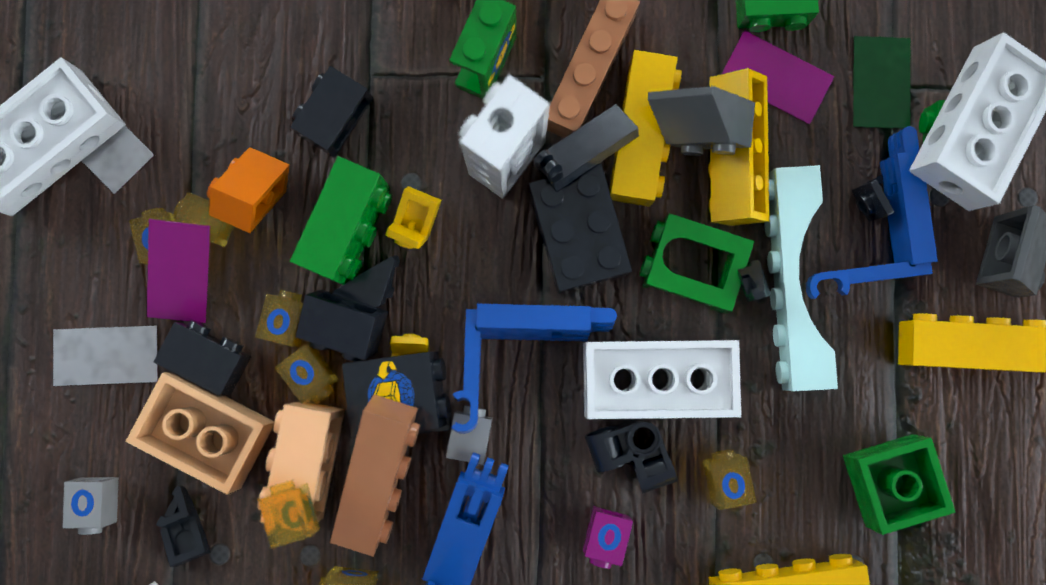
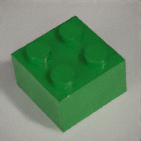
M911 434L843 455L865 527L884 535L956 513L931 437Z

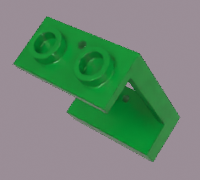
M670 213L663 219V222L657 220L650 239L651 242L656 243L652 256H645L639 276L644 277L642 287H653L711 306V310L723 314L732 312L741 286L738 270L747 267L755 241ZM682 238L727 252L728 256L718 287L670 271L665 266L662 258L666 244L671 240Z

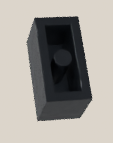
M330 66L325 74L321 73L315 79L312 85L313 93L305 104H300L292 116L293 123L290 128L298 136L335 158L372 102L373 97L366 87Z
M320 289L305 294L295 337L308 341L307 345L314 349H332L341 352V356L344 359L355 362L363 361L378 352L388 311Z
M192 319L189 323L174 322L153 362L219 397L231 395L252 357L242 352L244 345L223 336L222 340H219L209 335L211 328Z

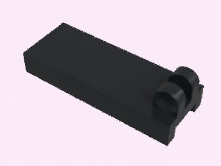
M615 104L549 149L542 150L533 159L535 167L539 172L542 171L557 192L639 137V130L633 121Z

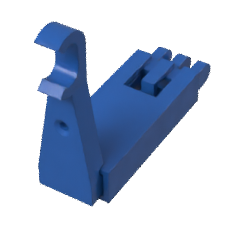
M905 127L888 138L890 157L880 162L881 174H883L884 194L894 210V213L887 216L894 263L814 274L806 282V293L810 299H816L819 295L817 284L821 280H835L838 284L837 292L843 296L849 293L850 284L933 274L931 263L938 262L927 184L909 172L919 152L918 136L914 127Z
M477 304V309H466L463 391H457L452 395L458 402L465 400L470 403V419L466 424H458L456 422L451 429L456 433L466 434L473 431L478 424L482 339L588 341L590 332H609L612 330L617 318L616 311L612 308H591V306Z
M472 453L466 472L461 471L425 569L422 580L426 581L425 585L471 584L505 492V487L502 484L509 465L501 463L496 476L490 473L494 459L487 457L482 471L476 468L480 460V454Z

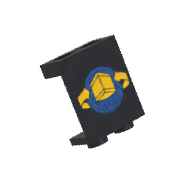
M438 351L342 364L351 439L357 437L363 410L373 395L418 408L414 423L420 424L419 431L448 425L447 418L451 417V404L447 395L444 396L442 381L446 380V365L444 359L439 358Z

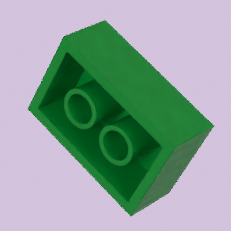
M338 156L290 262L342 285L349 282V280L353 281L358 276L362 266V261L359 258L364 247L369 248L375 239L377 227L374 225L379 213L385 214L392 200V194L389 193L391 188L381 174Z

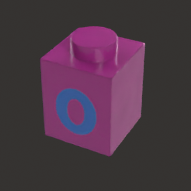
M593 506L583 545L585 557L590 558L589 563L606 569H611L612 564L623 565L633 525V520L629 515Z

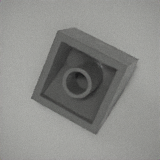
M715 86L648 92V102L666 144L681 148V154L701 156L703 155V150L712 149V153L732 155L735 154L736 148H751L755 102Z
M1031 205L994 217L975 285L1016 298L1037 295L1038 290L1045 281V272L1043 270L1046 263V212L1041 207Z

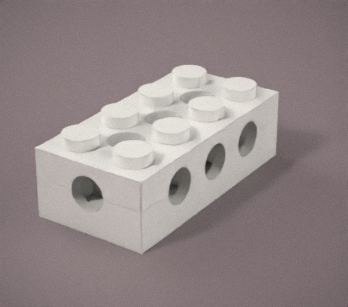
M1004 32L973 47L909 172L968 211L999 204L1046 112V61Z
M62 57L0 105V213L10 216L16 214L126 125L87 76Z
M508 75L502 85L496 82L490 88L483 101L487 105L478 117L471 115L459 132V135L462 136L459 142L468 174L502 199L505 198L545 144L550 103L511 75Z
M739 340L583 343L584 417L587 419L741 417ZM661 368L667 373L668 382L664 388L658 390L652 383V376L656 370ZM698 368L704 374V383L700 388L695 389L691 384L690 377L692 372ZM620 369H626L631 375V383L624 390L617 389L614 384V376Z

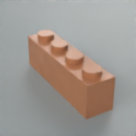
M599 1L549 106L547 131L565 138L585 124L633 23L640 1Z
M373 395L363 410L330 543L370 556H374L380 542L387 543L393 526V521L387 520L389 512L396 511L402 494V490L396 488L398 479H405L411 457L405 456L407 446H414L420 429V424L414 423L418 408L377 395Z

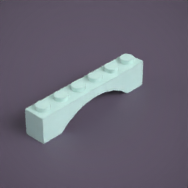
M820 165L781 167L769 172V222H765V233L767 237H771L772 251L768 253L767 264L769 272L774 274L775 288H772L770 291V303L772 309L776 310L777 325L773 327V341L775 346L779 347L780 361L776 363V378L778 383L782 384V390L838 389L835 351L822 338L810 319L802 298L799 281V256L803 238L812 217L823 203Z

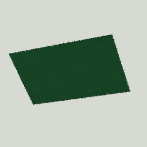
M854 36L853 127L905 128L910 126L911 38Z

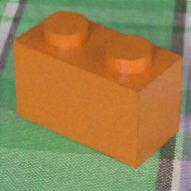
M249 147L239 158H234L231 161L228 170L220 178L216 177L210 183L207 190V198L210 199L209 216L251 233L286 193L290 164Z

